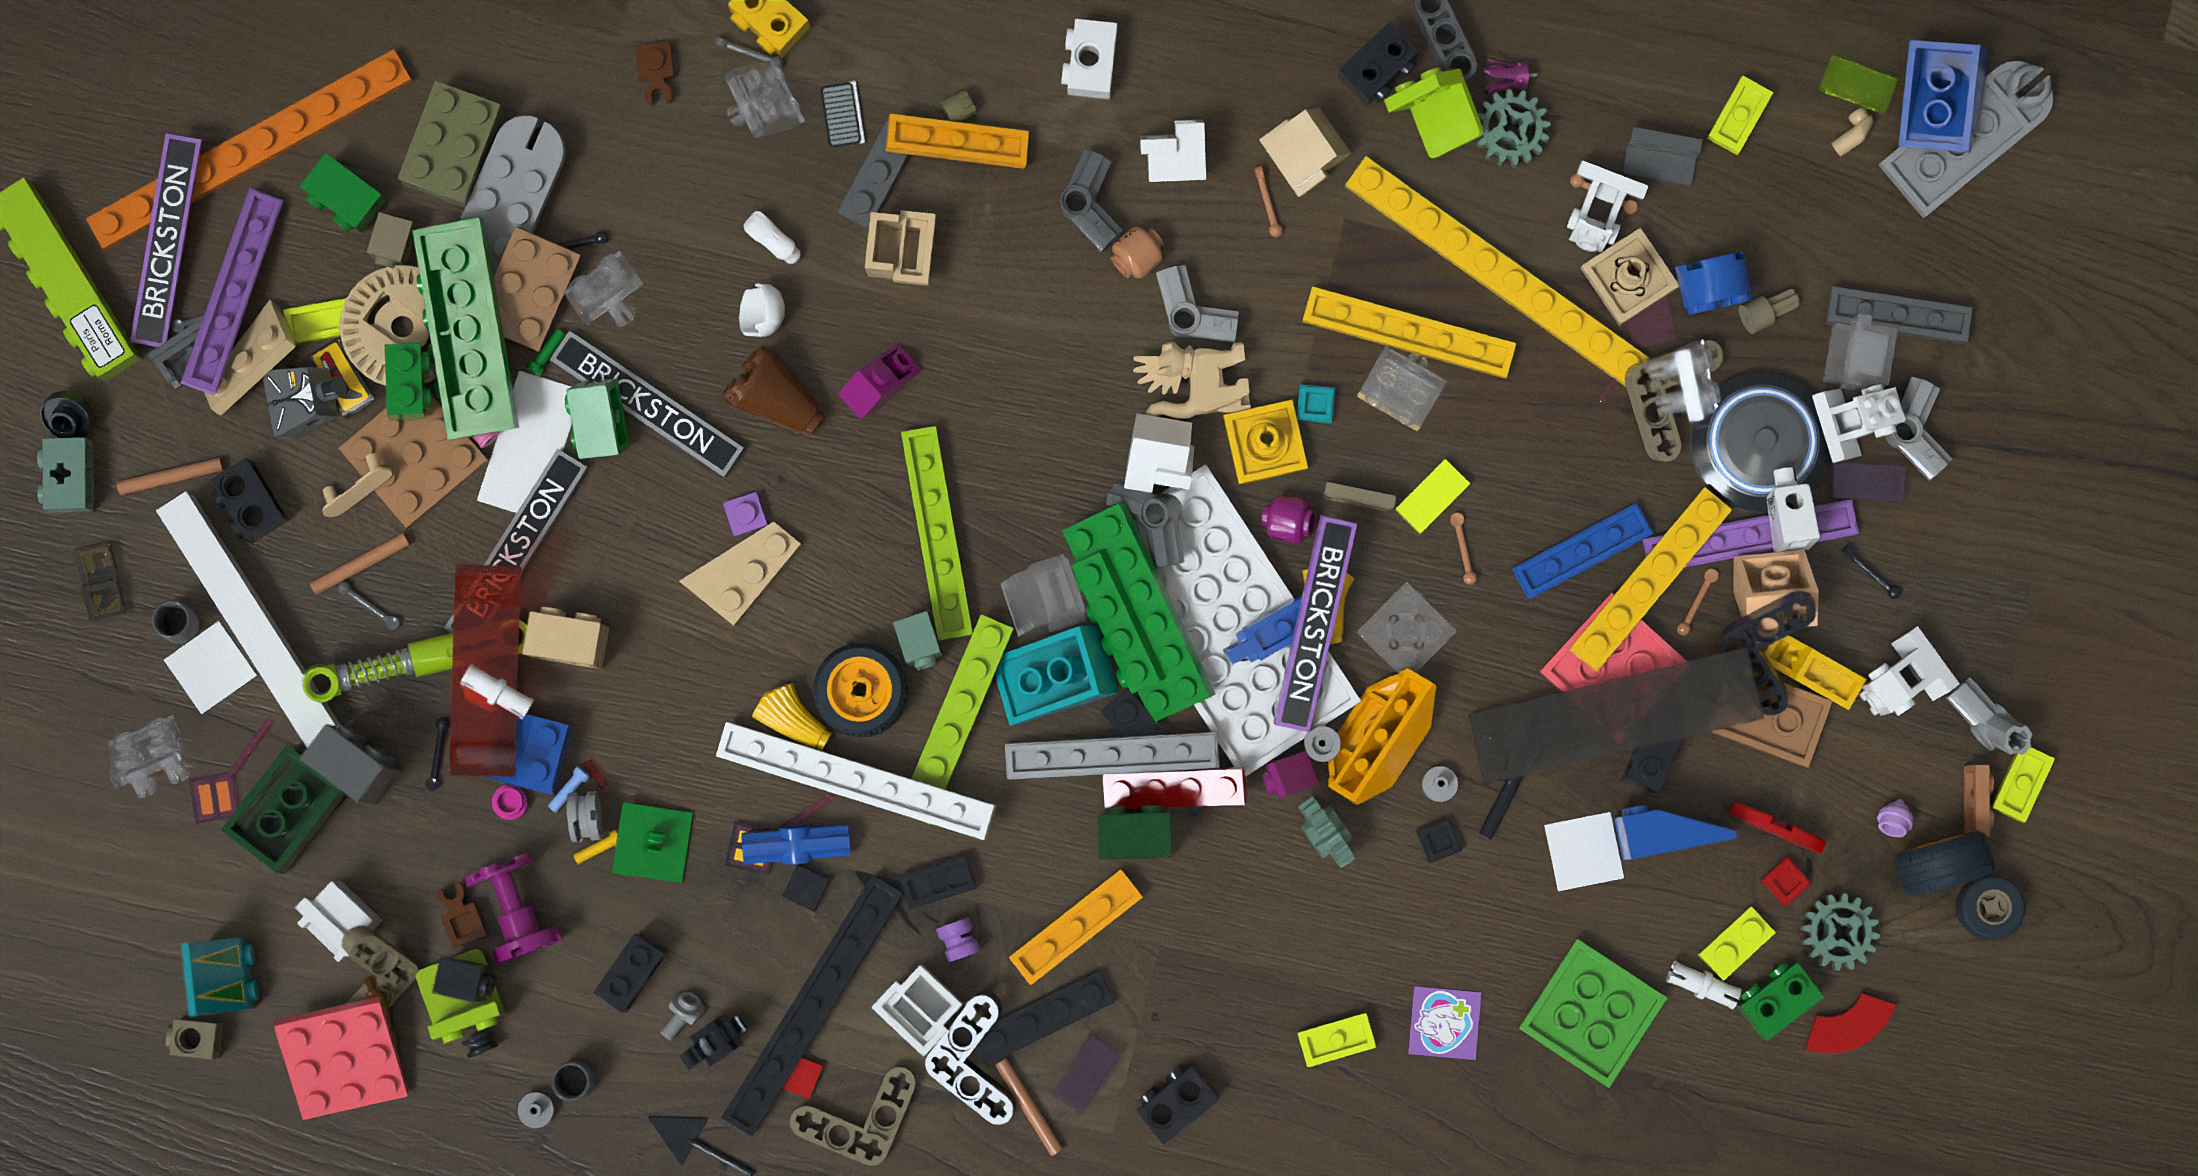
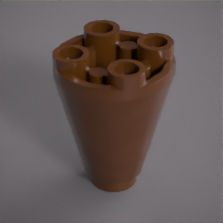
M760 346L743 363L741 368L746 371L744 375L741 374L737 380L733 379L722 396L727 399V404L797 434L802 432L809 436L822 420L824 413L818 410L819 405L776 352L770 347Z

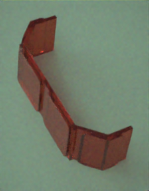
M456 564L449 775L516 777V715L496 703L493 705L487 703L488 698L460 684L472 663L475 667L498 680L500 678L507 681L506 685L517 690L522 566Z

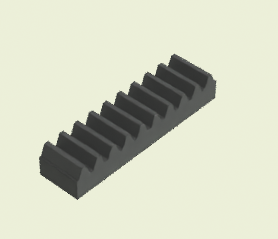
M1832 286L1829 290L1825 323L1830 326L1840 325L1843 328L1853 327L1857 330L1880 331L1884 334L1925 338L1929 341L1938 340L1942 343L1952 342L1953 344L1960 345L1968 342L1973 307Z

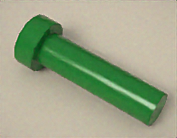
M557 329L534 361L530 360L527 363L526 368L536 376H541L544 372L542 368L561 344L566 334Z

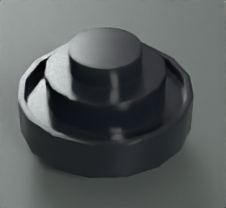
M59 391L52 393L46 398L40 410V419L44 427L58 438H83L88 434L94 422V412L90 404L81 396L73 392Z

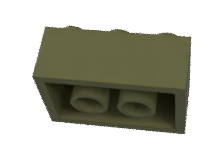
M434 81L397 179L405 187L465 208L507 112L499 103Z

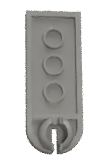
M2010 61L2000 65L1985 77L1970 152L1899 147L1879 164V167L1923 219L2048 116L2053 104L2050 75L2021 98L2016 94L2038 76L2044 68L2022 61Z
M515 117L507 121L500 128L459 220L477 217L484 218L493 275L514 226L532 233L534 232L565 161L566 146L562 135L551 123L544 122L543 124L544 120L536 117ZM541 128L534 147L530 150L528 145L535 129Z

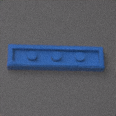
M1635 503L1511 570L1527 600H1530L1654 533L1638 503Z

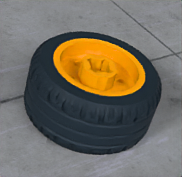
M853 643L838 648L824 659L815 675L813 695L820 715L832 728L852 737H871L888 730L900 718L908 698V684L902 667L886 650L872 644ZM858 684L866 685V695L863 697L855 695V687Z
M1979 830L1897 853L1895 866L1897 867L1904 893L1910 897L1923 895L1991 875L1995 869V863L1985 834Z

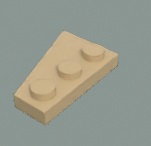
M268 301L230 352L217 393L214 396L205 393L211 410L220 416L296 347L280 306L273 301Z

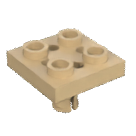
M1641 228L1581 266V270L1619 326L1679 288L1678 282ZM1616 259H1619L1618 264H1622L1620 267L1615 265ZM1614 283L1613 288L1617 290L1616 292L1611 290L1610 284ZM1643 290H1644V295H1643V296L1638 297V296L1636 295V294H1641V293L1643 292Z

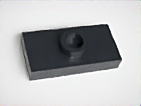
M967 854L898 876L909 910L977 889Z

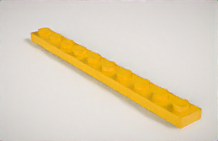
M1367 156L1345 184L1347 189L1625 387V374L1628 368L1635 363L1649 359L1648 356Z

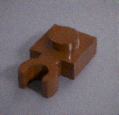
M670 42L635 46L640 83L649 82L650 84L645 91L647 103L649 106L654 105L653 95L657 91L665 93L667 104L672 103V91L665 84V80L675 79Z
M461 882L454 883L457 889V896L454 899L447 898L444 889L437 890L438 900L443 905L448 906L450 911L440 917L453 949L488 936L476 902L465 905L466 889Z

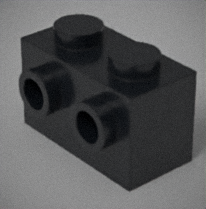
M1389 22L1339 69L1337 77L1366 106L1373 100L1379 103L1392 91L1393 88L1390 84L1398 76L1405 79L1417 67L1418 64L1415 60L1419 51Z

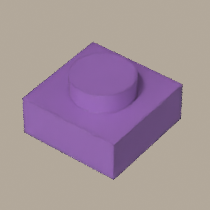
M757 492L723 503L735 538L762 529L768 525Z

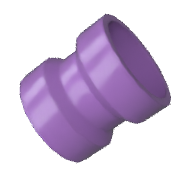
M969 917L936 929L939 939L945 942L947 948L945 955L948 963L981 951L978 940L972 937L971 930L973 926Z

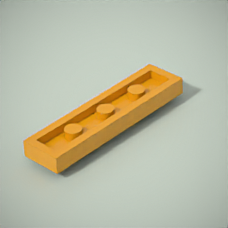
M890 114L888 117L885 151L1024 169L1027 162L1029 131Z
M1120 869L1009 958L1027 982L1032 985L1143 898V896Z

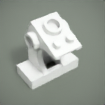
M1582 160L1576 175L1589 179L1592 182L1581 210L1574 208L1567 224V228L1572 229L1569 240L1576 242L1584 250L1602 252L1607 243L1614 244L1621 225L1614 222L1626 194L1642 200L1648 185ZM1594 197L1613 204L1606 223L1587 217Z
M1882 384L1863 389L1861 390L1863 395L1854 397V401L1845 403L1841 388L1812 395L1833 463L1862 456L1857 442L1858 438L1875 433L1876 438L1897 432L1895 425L1906 421L1895 387L1884 390Z
M1917 626L1891 643L1901 659L1890 668L1884 663L1868 674L1871 681L1863 685V692L1859 695L1863 701H1868L1873 715L1879 713L1882 716L1895 711L1898 716L1915 704L1912 698L1923 689L1934 701L1952 691L1959 685V682ZM1906 666H1908L1918 680L1911 688L1899 673Z

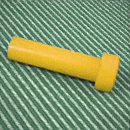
M615 829L609 832L610 836L573 854L577 864L616 846L618 830Z

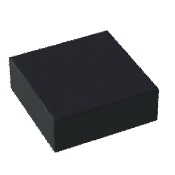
M1450 817L1416 830L1428 864L1462 851Z
M797 864L782 897L815 912L830 880Z

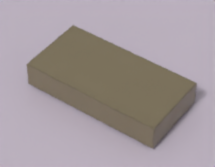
M1326 482L1323 493L1325 500L1389 513L1394 509L1396 500L1395 495Z

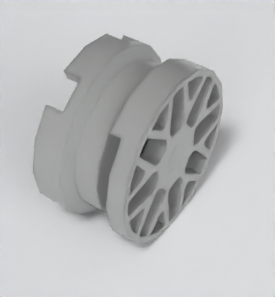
M589 791L584 796H579L577 793H568L567 820L572 842H582L583 838L588 837L592 841L602 840V811L598 791Z

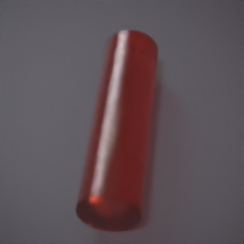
M591 760L583 764L601 790L609 786Z

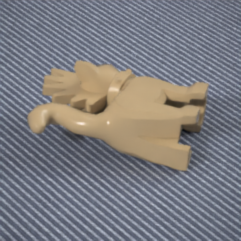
M1167 342L1162 345L1160 356H1135L1133 358L1136 362L1146 364L1134 368L1133 371L1135 373H1148L1139 379L1137 383L1144 384L1154 381L1148 389L1149 393L1163 385V395L1167 393L1170 387H1172L1173 393L1177 394L1181 377H1184V379L1190 378L1189 399L1185 403L1176 404L1164 400L1156 402L1149 406L1144 415L1155 417L1165 415L1174 420L1212 412L1235 413L1251 409L1248 395L1250 393L1248 378L1238 379L1234 385H1225L1222 375V369L1237 365L1246 360L1244 344L1242 342L1234 343L1231 350L1223 351L1211 348L1194 350L1190 345L1184 350L1176 342Z

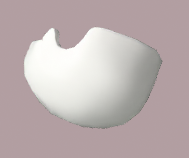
M756 283L755 287L758 288L747 289L743 294L739 314L740 329L746 336L767 337L775 333L785 317V304L781 292L770 284Z

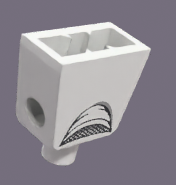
M1794 467L1777 469L1773 471L1776 488L1767 496L1773 551L1809 550L1820 538L1809 484H1797ZM1786 502L1792 504L1794 509L1789 508Z

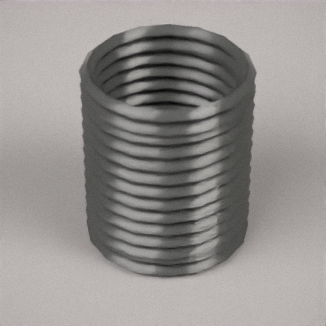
M168 600L155 608L152 614V625L158 635L173 643L183 644L196 636L199 630V619L191 608L179 601ZM184 609L187 616L186 626L180 633L168 635L164 627L166 617L174 610Z
M574 1060L565 1062L553 1072L551 1079L552 1089L563 1100L575 1101L589 1095L595 1087V1072L584 1061ZM570 1065L578 1066L582 1069L587 1078L586 1088L578 1096L570 1095L561 1085L562 1072Z

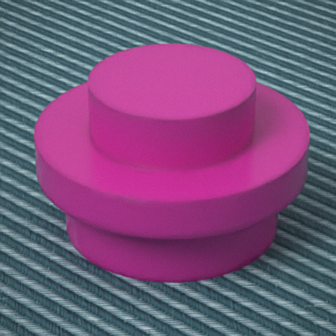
M503 785L495 791L492 797L494 812L506 820H514L521 817L528 806L526 793L516 785Z

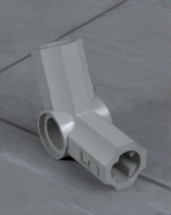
M1186 265L1174 266L1156 272L1168 317L1169 328L1175 336L1179 338L1195 337L1235 343L1238 311L1196 306ZM1181 312L1190 313L1194 318V324L1186 329L1180 328L1174 321L1175 316Z
M1911 377L1900 400L1906 420L1903 423L1911 428L1910 440H1903L1897 435V432L1885 437L1892 447L1899 449L1923 476L1930 481L1953 459L1923 428L1940 389L1926 380Z
M1970 677L1959 684L1946 697L1949 703L1971 725L1970 730L1976 739L1988 750L1992 751L1997 747L2010 755L2013 753L2023 755L2030 749V740L2033 734L2028 727L2014 720L2002 706L1994 704Z

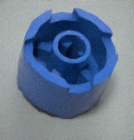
M1744 251L1675 267L1684 309L1687 308L1688 315L1719 308L1718 301H1720L1722 308L1752 300L1751 293H1753Z

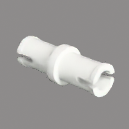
M472 663L460 684L488 698L487 703L491 705L496 703L519 716L520 719H523L534 700L506 685L507 681L500 678L498 680L475 667Z
M1678 961L1672 963L1671 968L1673 972H1668L1666 982L1694 992L1697 998L1703 999L1706 997L1728 1006L1730 1009H1734L1737 1004L1734 1000L1735 998L1739 1000L1741 988L1713 978V973L1708 971L1701 973L1680 964Z

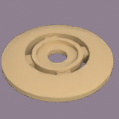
M396 265L394 269L385 267L374 271L357 283L349 293L342 308L340 335L347 356L363 375L386 386L384 344L421 343L423 348L430 337V332L426 329L422 316L423 310L426 309L424 296L420 294L417 287V275L420 274L419 267ZM389 296L390 302L380 308L375 317L374 324H368V318L374 306L383 298ZM404 316L412 321L413 331L409 336L398 337L392 332L391 325L397 317ZM431 360L430 374H424V384L437 378L436 367L432 364Z

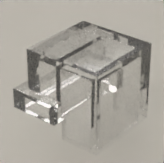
M1859 313L1852 318L1851 325L1836 323L1831 330L1823 382L1841 385L1840 388L1850 390L1857 388L1866 389L1882 384L1884 388L1889 385L1898 329L1871 324L1872 316Z
M1064 554L1027 566L1028 570L1016 573L1000 583L1018 637L1045 629L1046 627L1049 628L1050 633L1086 621L1084 615L1086 610L1068 557L1065 558Z

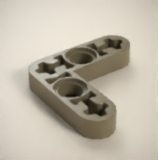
M1711 340L1695 341L1635 363L1626 371L1625 385L1645 450L1653 460L1661 462L1672 461L1680 454L1682 447L1665 389L1716 370L1723 360V351L1716 342ZM1703 350H1710L1711 356L1707 358V362L1691 363L1689 358L1702 355ZM1673 357L1680 361L1682 367L1680 374L1676 377H1671L1666 369L1667 362ZM1641 373H1648L1649 379L1644 381V384H1637L1636 379L1641 376ZM1647 392H1655V396L1641 399V395H1647ZM1652 402L1658 404L1661 411L1659 419L1655 422H1650L1645 414L1646 407ZM1665 425V430H1659V433L1651 432V428H1661ZM1662 440L1669 441L1670 446L1665 448V452L1658 451L1657 449Z
M355 926L344 935L341 942L342 948L354 962L373 974L371 977L373 978L375 989H379L390 1007L414 982L418 973V967L406 953L367 926ZM361 942L367 944L365 949L359 945ZM387 952L383 959L373 963L378 955ZM397 966L401 969V971L397 972L393 971L392 969H394V967ZM364 983L345 1004L368 999L366 996L368 992L367 985Z
M902 1066L894 1067L888 1071L864 1127L814 1106L805 1105L796 1109L791 1115V1129L794 1134L860 1163L870 1166L878 1165L887 1157L916 1087L915 1075L910 1069ZM900 1073L906 1074L905 1081L910 1083L909 1089L902 1088L897 1099H904L902 1107L892 1100L882 1099L884 1092L889 1096L892 1095L895 1085L890 1082L892 1076L898 1077ZM887 1105L895 1110L897 1117L891 1126H882L876 1120V1112L881 1106ZM807 1112H811L813 1114L812 1120L821 1125L823 1124V1117L829 1119L830 1122L823 1132V1140L816 1137L820 1131L818 1129L809 1127L806 1132L800 1129L801 1123L797 1121L798 1115L804 1116ZM842 1125L848 1129L850 1137L845 1145L838 1146L831 1142L829 1133L832 1127ZM856 1131L863 1133L859 1141L870 1144L873 1139L879 1141L878 1148L882 1150L881 1156L874 1155L872 1159L866 1157L867 1151L858 1146L856 1147V1154L850 1152L848 1149L855 1142Z

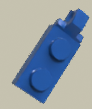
M1302 594L1237 632L1235 635L1238 641L1223 649L1228 661L1232 665L1248 657L1250 662L1258 659L1262 661L1290 645Z

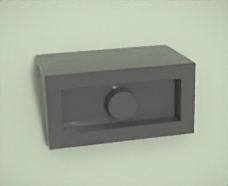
M1633 127L1628 135L1622 173L1639 178L1690 186L1693 180L1696 158L1701 152L1703 140Z

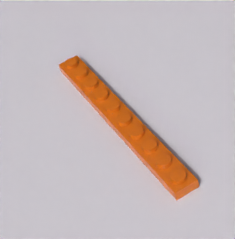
M395 49L200 155L192 203L412 83L413 81ZM158 179L86 218L103 250L107 251L150 227Z

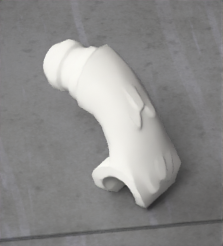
M756 211L746 220L743 225L744 230L756 242H760L778 259H783L788 264H794L799 261L800 250L795 246L794 241L779 230L767 216Z

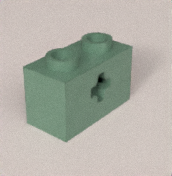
M87 438L42 439V448L38 449L37 461L39 468L43 469V483L38 484L37 495L39 503L43 504V509L52 513L94 512V442ZM66 470L71 471L70 477H65L64 481L59 479V474L65 473Z
M927 611L893 622L906 664L909 667L915 666L920 671L938 665L936 659L943 657L931 617Z

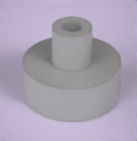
M1327 725L1314 726L1305 735L1304 748L1308 755L1316 761H1329L1340 750L1341 743L1338 734Z
M1444 766L1433 767L1422 778V790L1430 800L1444 802L1455 795L1458 788V780L1455 773ZM1438 781L1443 782L1442 787L1438 786Z
M543 1092L527 1094L518 1105L520 1120L531 1128L546 1126L555 1115L554 1101ZM534 1107L537 1109V1113L533 1112Z

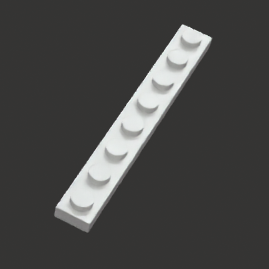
M726 722L716 754L717 757L982 840L987 839L996 805L731 722Z

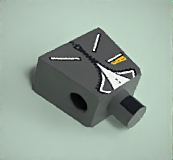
M304 367L270 370L263 376L274 437H301L331 421L338 414L335 399L344 397L346 394L344 381L340 377L331 378L328 368Z

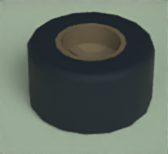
M1989 875L1967 882L1961 888L1956 900V914L1960 924L1971 935L1981 939H2001L2011 935L2021 925L2025 915V900L2020 889L2011 880L1999 875Z

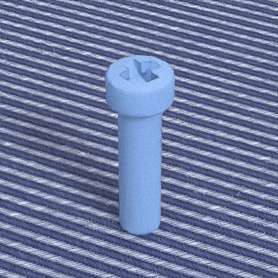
M576 766L572 771L574 775L547 805L553 812L557 813L567 801L568 793H574L582 782L586 783L589 780L590 775L581 767Z

